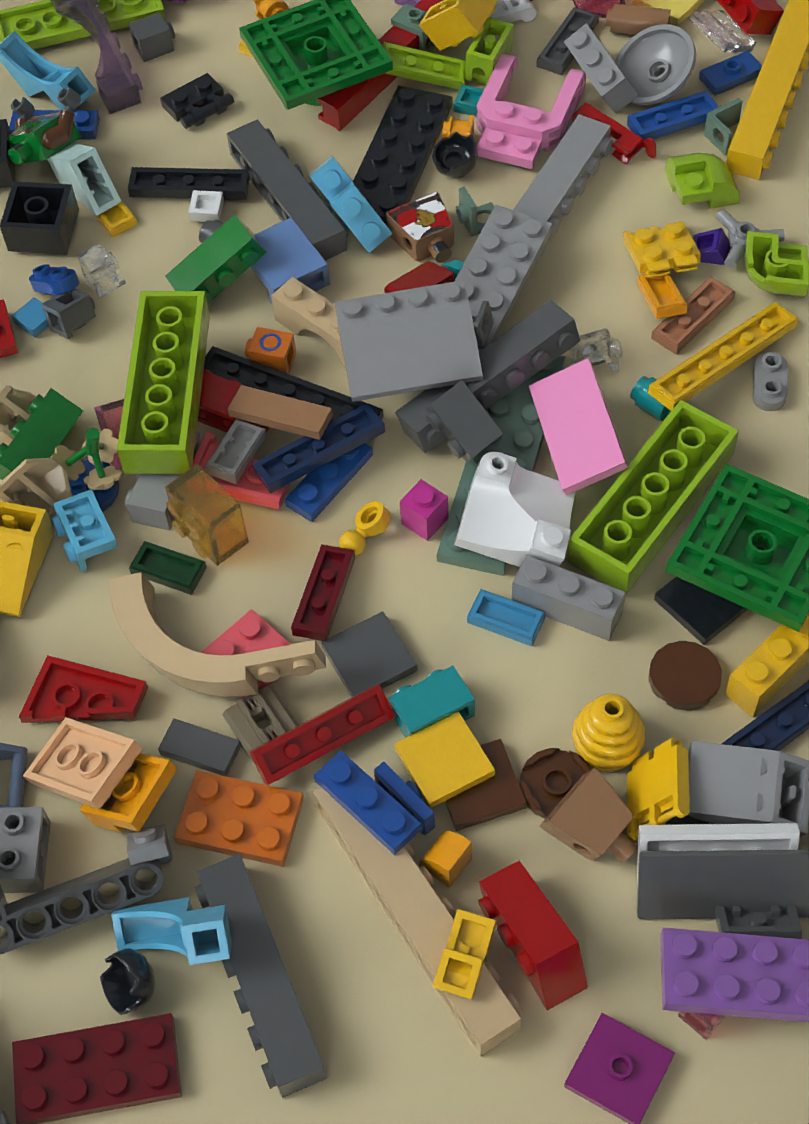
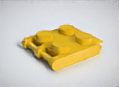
M683 221L669 223L663 228L652 226L649 229L640 228L635 233L630 231L623 232L624 243L639 274L646 273L648 278L668 275L670 274L669 269L672 268L675 273L698 269L696 264L700 263L701 253Z
M672 737L656 746L653 755V751L649 750L632 761V770L627 773V808L631 811L633 819L627 825V837L634 843L638 842L639 825H666V822L676 816L683 818L690 813L688 749L683 747L680 739L674 742L675 737Z

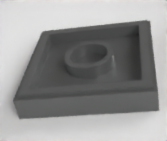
M383 611L328 638L326 642H321L323 651L351 697L374 685L380 684L383 689L418 671L417 663Z

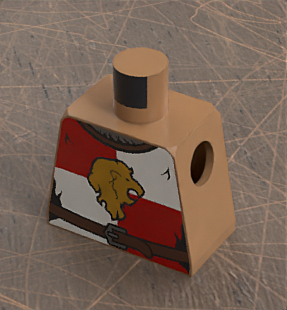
M438 191L386 212L387 227L393 233L390 237L414 260L421 261L433 256L436 262L443 263L451 257L452 251L450 248L454 245V226Z

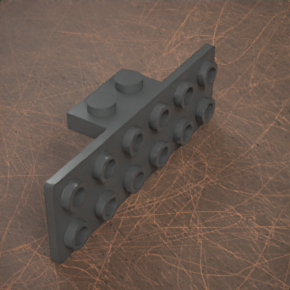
M809 850L642 851L639 853L637 917L639 919L715 918L718 932L802 939V928L799 918H809Z

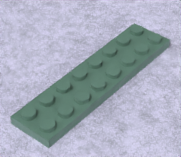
M559 356L518 388H515L493 406L486 409V412L503 434L472 459L466 461L437 551V562L504 576L506 562L454 545L475 471L485 454L500 452L515 457L520 467L534 472L544 432L529 385L563 370L566 356Z

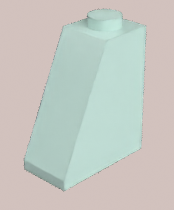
M71 143L47 159L60 184H72L76 199L95 216L122 202L95 147Z

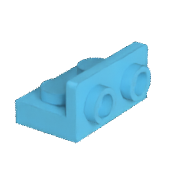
M92 489L53 503L56 517L51 518L55 532L58 537L64 535L67 542L63 543L67 558L70 563L76 561L81 572L87 570L85 559L117 547L116 539Z

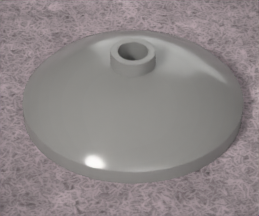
M670 24L655 25L640 31L623 46L615 62L639 94L631 103L637 105L660 103L676 94L686 84L695 67L696 48L691 37L682 28Z

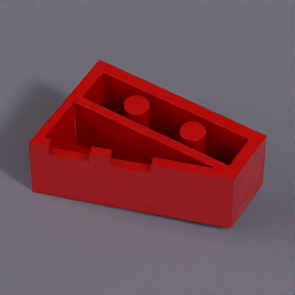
M520 860L479 881L483 898L479 899L478 902L486 918L497 921V931L502 942L507 948L512 950L520 968L529 979L546 1010L555 1007L588 988L578 940Z

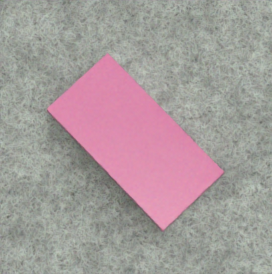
M589 358L529 385L561 488L566 495L629 468L595 370Z

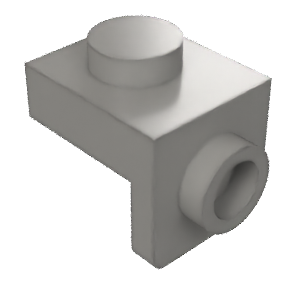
M165 824L145 827L139 832L127 833V854L130 865L158 859L160 864L173 860Z

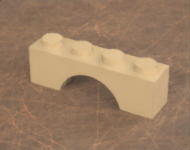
M294 277L290 278L271 295L275 320L297 335L306 329L321 336L336 351L345 367L335 304Z

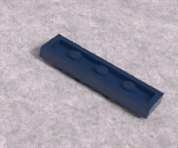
M366 403L330 422L320 440L303 436L252 463L254 472L267 490L272 493L385 433V424L369 404Z

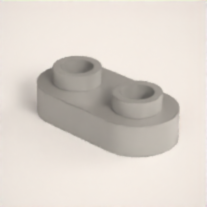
M765 352L756 358L753 368V401L762 410L776 411L782 408L786 401L788 393V365L782 355L775 352Z

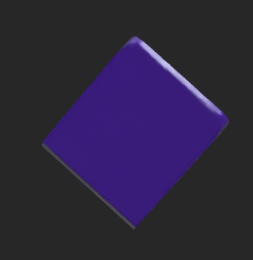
M722 228L693 236V240L701 253L700 262L725 265L724 262L730 251V242Z

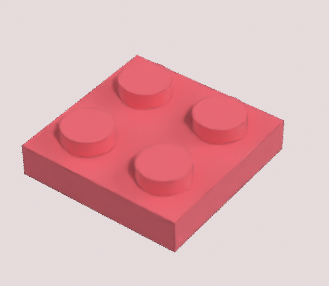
M251 609L201 653L236 655L290 645L291 643ZM257 681L258 691L267 685H271L273 682Z

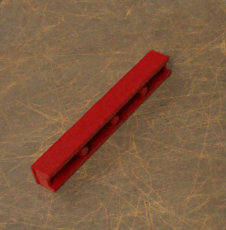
M421 0L414 7L427 12L431 6L443 0ZM392 26L378 39L381 45L387 42L419 50V35L396 26ZM429 37L427 38L426 46H427L428 43L430 42V38H429ZM383 73L316 99L323 107V111L318 114L319 120L341 131L398 76Z

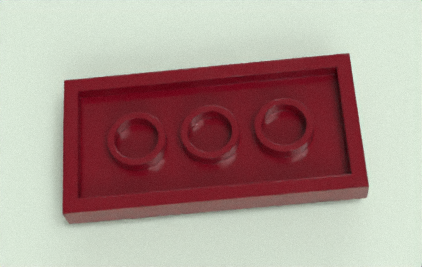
M172 1013L12 1042L17 1124H38L182 1097L175 1025Z

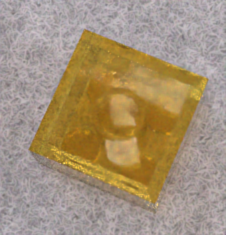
M198 464L165 487L169 500L166 506L174 518L171 522L172 526L182 538L187 536L193 542L194 549L203 559L208 557L218 566L249 543L241 505Z

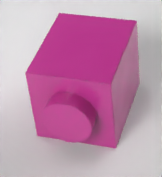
M420 479L400 500L401 524L428 541L448 520V496Z

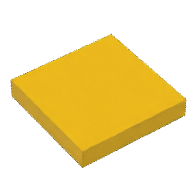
M459 711L394 743V750L430 809L495 776L494 767Z

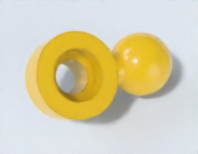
M371 501L365 504L356 515L355 524L357 528L355 530H348L341 535L339 547L354 550L355 557L360 555L366 547L365 538L367 536H376L388 528L391 520L390 511L379 501Z

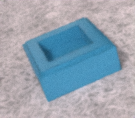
M35 297L12 315L14 323L33 337H37L49 326L42 302Z

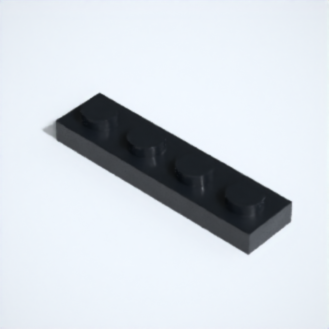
M132 167L127 189L129 197L191 199L193 190L223 192L224 199L247 200L250 175L249 169Z

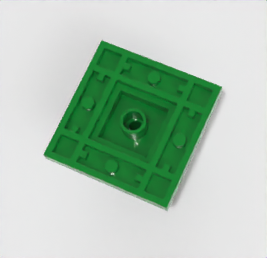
M312 0L239 27L240 37L287 110L304 103L321 106L322 104L318 103L316 99L393 70L392 59L351 0Z
M725 464L669 558L665 572L799 632L809 614V499Z

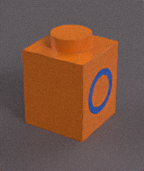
M262 327L256 328L253 338L247 340L245 347V356L249 360L289 374L297 354L294 333Z

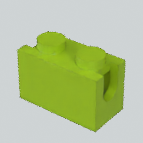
M492 17L486 19L483 24L484 30L474 38L466 52L465 79L472 81L475 78L477 83L485 84V86L501 54L510 55L513 44L514 24ZM494 35H499V36H501L500 39L498 40L497 44H496V37H495Z

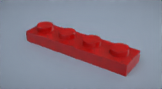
M380 684L374 685L254 748L249 753L265 785H269L395 718V715Z

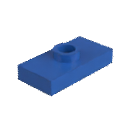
M745 51L700 70L699 79L714 95H717L757 78L762 65L749 51Z
M384 761L374 769L375 782L421 823L422 830L419 832L426 836L435 828L434 812L421 800L423 797L419 789L411 781L405 783Z

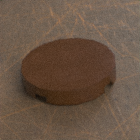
M677 641L668 643L656 652L650 663L648 680L653 693L658 698L660 696L662 700L666 701L667 705L675 709L692 710L705 706L717 694L721 685L722 669L718 659L708 648L696 642Z
M548 748L536 752L526 761L520 775V788L526 800V806L535 815L546 819L582 775L591 770L589 764L579 754L570 750L567 752L560 751V748Z

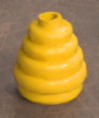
M608 693L592 700L583 707L573 722L572 740L576 751L589 766L600 771L612 772L624 769L638 758L645 745L646 730L639 712L626 698L618 694Z

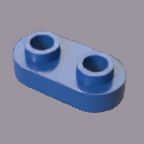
M49 264L40 265L33 269V274L29 277L35 292L52 295L69 292L80 284L76 271L65 266L50 267Z

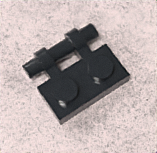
M208 73L160 97L162 107L176 122L181 121L185 129L193 125L199 126L203 124L207 117L215 113L219 115L225 112L226 107L234 103L233 96L230 93L224 95L223 87Z

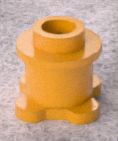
M253 0L256 4L255 15L260 19L289 9L283 0Z
M470 115L469 121L454 119V116H450L449 121H444L442 139L450 137L455 132L464 137L469 135L474 137L475 115Z

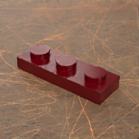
M321 544L291 626L293 636L327 641L355 561L354 550Z

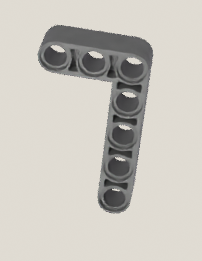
M129 858L11 903H7L0 885V926L7 931L0 938V954L154 896L161 890L164 883L159 860L155 859L130 865ZM149 868L155 871V875L151 880L142 882L135 878L138 871ZM111 882L118 885L119 889L113 895H102L98 891L104 883ZM67 897H77L82 901L81 905L73 910L65 909L61 905L62 901ZM31 911H38L45 918L39 923L31 924L25 921L23 917Z

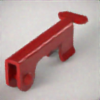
M587 102L573 113L572 122L580 114L611 125L610 136L617 139L616 142L612 143V147L615 148L612 156L624 164H628L643 147L646 148V153L650 158L656 157V143L652 138L649 137L644 140Z

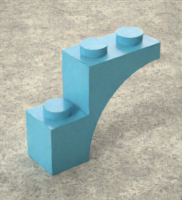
M16 31L10 33L0 42L1 63L29 97L44 90L57 108L64 110L65 105L57 99L61 89L68 90V88H71L78 93L81 98L79 105L96 90L78 66L68 68L48 61L26 44Z
M333 155L309 174L313 182L329 200L332 208L368 253L393 234Z
M186 897L112 911L111 916L118 951L128 948L133 950H172L185 955L188 958L189 965L230 959L232 938L226 905L192 910L191 899Z

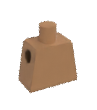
M596 768L583 774L540 824L544 831L589 860L600 857L608 850L623 863L637 848L622 833L624 828L633 819L631 811Z

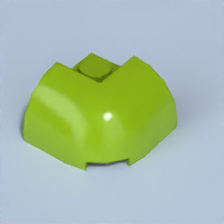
M698 152L673 156L667 159L665 173L672 192L677 191L681 205L707 201L709 208L739 204V191L731 170L716 155Z
M747 231L745 267L749 280L758 288L772 294L805 297L809 289L808 246L779 243V234Z

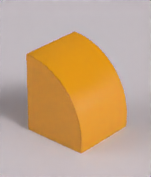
M448 830L443 831L421 858L419 867L425 866L434 878L450 888L472 860V841L458 833Z

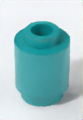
M643 376L634 385L630 398L635 401L636 406L658 420L664 421L671 411L647 393L649 385L657 379Z

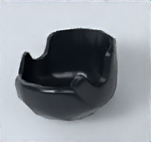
M455 132L435 145L432 159L441 174L453 178L467 175L475 167L478 151L472 135L464 137Z
M128 948L117 951L105 959V962H111V965L101 974L100 981L105 997L111 1007L120 1015H124L145 1005L151 999L155 987L153 969L145 956Z

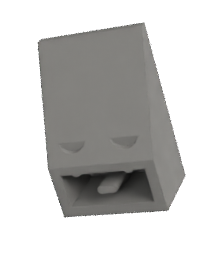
M698 741L690 742L688 754L689 816L714 824L797 823L800 832L799 838L807 834L809 819V760L776 750Z

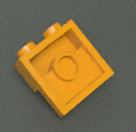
M139 753L132 766L126 771L100 810L83 804L79 811L97 827L119 833L124 828L139 832L178 768L171 760Z

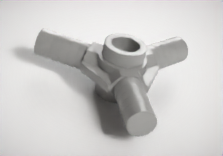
M725 209L720 210L716 214V219L728 230L729 242L732 247L724 262L728 268H735L742 254L745 253L747 231L779 234V242L784 241V229L760 230L752 223L737 222Z

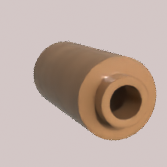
M614 3L613 9L608 8L606 26H611L610 32L636 35L646 28L669 24L671 10Z

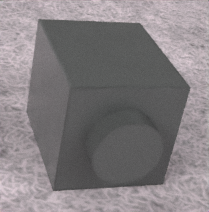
M160 13L129 23L133 46L143 62L174 51L172 41L175 38L174 29L170 22L164 21Z

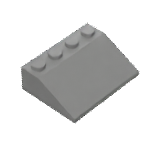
M464 280L334 302L352 402L456 385L461 380L464 383L483 380L472 313Z

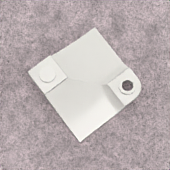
M500 452L485 454L475 471L454 545L518 567L521 566L526 555L560 567L565 558L570 538V519L576 491L566 495L561 488L559 480L520 467L515 457Z

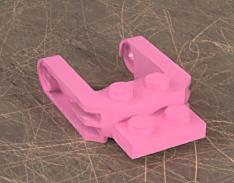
M501 54L477 104V128L482 134L477 145L478 157L533 169L541 149L549 151L556 148L565 135L572 115L583 94L586 73L570 69L552 111L548 113L542 109L504 101L510 90V81L513 76L514 67L517 68L518 58L517 56Z

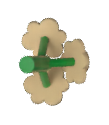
M89 428L86 431V441L83 443L80 451H69L66 446L59 445L55 448V454L51 456L66 469L68 479L76 481L79 475L85 471V466L79 459L87 454L89 462L95 465V469L91 470L89 476L84 478V483L92 490L109 489L114 485V481L121 479L123 476L122 472L116 470L114 466L106 468L102 466L103 461L106 463L113 462L114 454L118 453V439L113 437V432L110 429H103L101 431L98 428Z

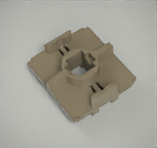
M271 685L260 689L256 695H250L243 700L241 698L238 699L235 705L226 709L222 714L252 761L253 759L249 751L299 725ZM265 718L271 722V725L263 730L257 726V723Z

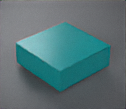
M462 85L453 104L454 112L475 115L477 117V104L484 89Z

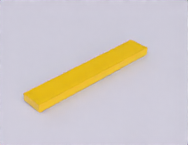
M774 302L651 383L647 393L672 411L680 400L687 402L795 329L799 319Z

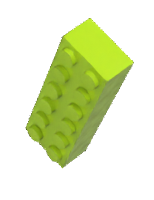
M140 291L117 445L118 456L123 472L126 474H191L210 321L205 291Z
M680 400L629 463V468L622 472L570 537L567 561L607 585L624 591L625 595H627L721 472L725 464L734 455L739 430Z

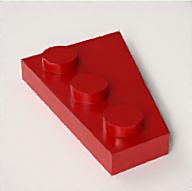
M47 655L19 714V718L22 723L62 722L65 717L76 721L135 719L148 690V685L143 680Z

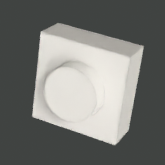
M193 190L188 211L190 221H220L224 203L223 192Z

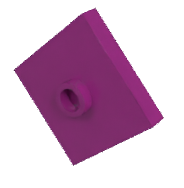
M601 1013L566 1079L564 1087L628 1124H640L675 1052Z

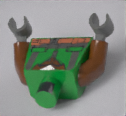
M68 88V90L61 89L57 99L65 105L64 110L31 117L35 108L25 97H22L21 103L17 99L12 101L11 109L19 115V119H16L15 131L8 136V142L12 147L8 150V156L14 164L20 165L21 163L46 160L81 138L74 123L75 114L72 113L81 102L78 93L71 88Z

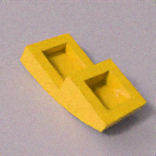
M457 909L447 946L443 949L433 988L470 1000L473 999L497 923L496 920Z

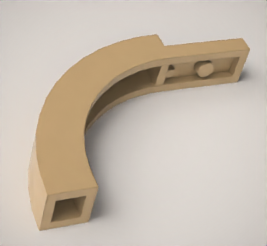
M142 572L109 579L113 611L126 638L161 675L189 690L215 696L258 694L257 681L273 682L282 676L292 674L309 675L315 670L326 668V655L315 640L236 655H212L188 649L167 636L158 617L155 587Z

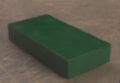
M144 541L129 570L131 574L142 572L150 581L192 595L207 566L205 561Z

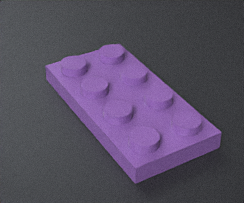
M662 928L660 933L662 1010L809 1022V940Z

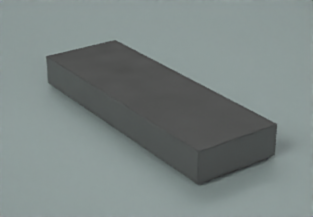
M573 7L537 58L536 67L563 75L574 59L564 41L586 23L593 31L598 24L599 15Z

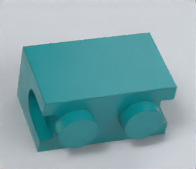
M454 666L445 670H435L425 680L413 686L405 685L389 697V701L393 706L392 711L395 715L394 720L405 738L458 711L464 721L475 716V699Z

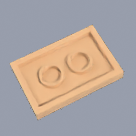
M65 717L23 777L32 785L100 810L143 748L134 739Z

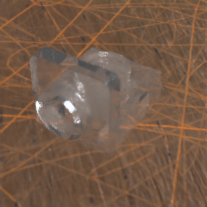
M607 328L580 335L581 341L571 348V365L589 358L593 366L607 363L612 372L619 370V358L622 357V347L618 339H613Z

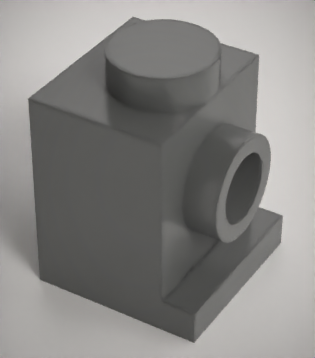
M77 289L58 294L42 303L50 331L66 339L73 337L72 330L82 328L86 322L96 317L93 299L87 293Z

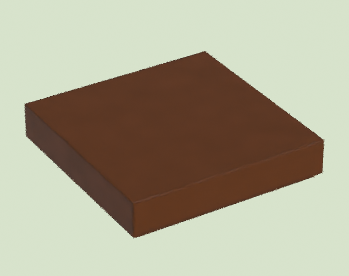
M501 739L480 745L495 769V776L445 801L455 831L526 808V800Z

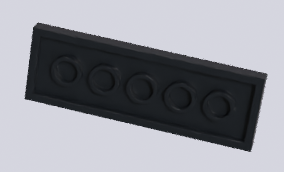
M400 85L397 86L353 180L354 184L386 225V212L410 202L443 128V123L446 121L452 108V96Z

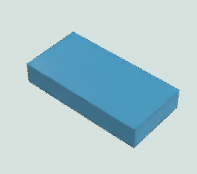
M480 589L467 616V623L533 646L545 620L546 612Z

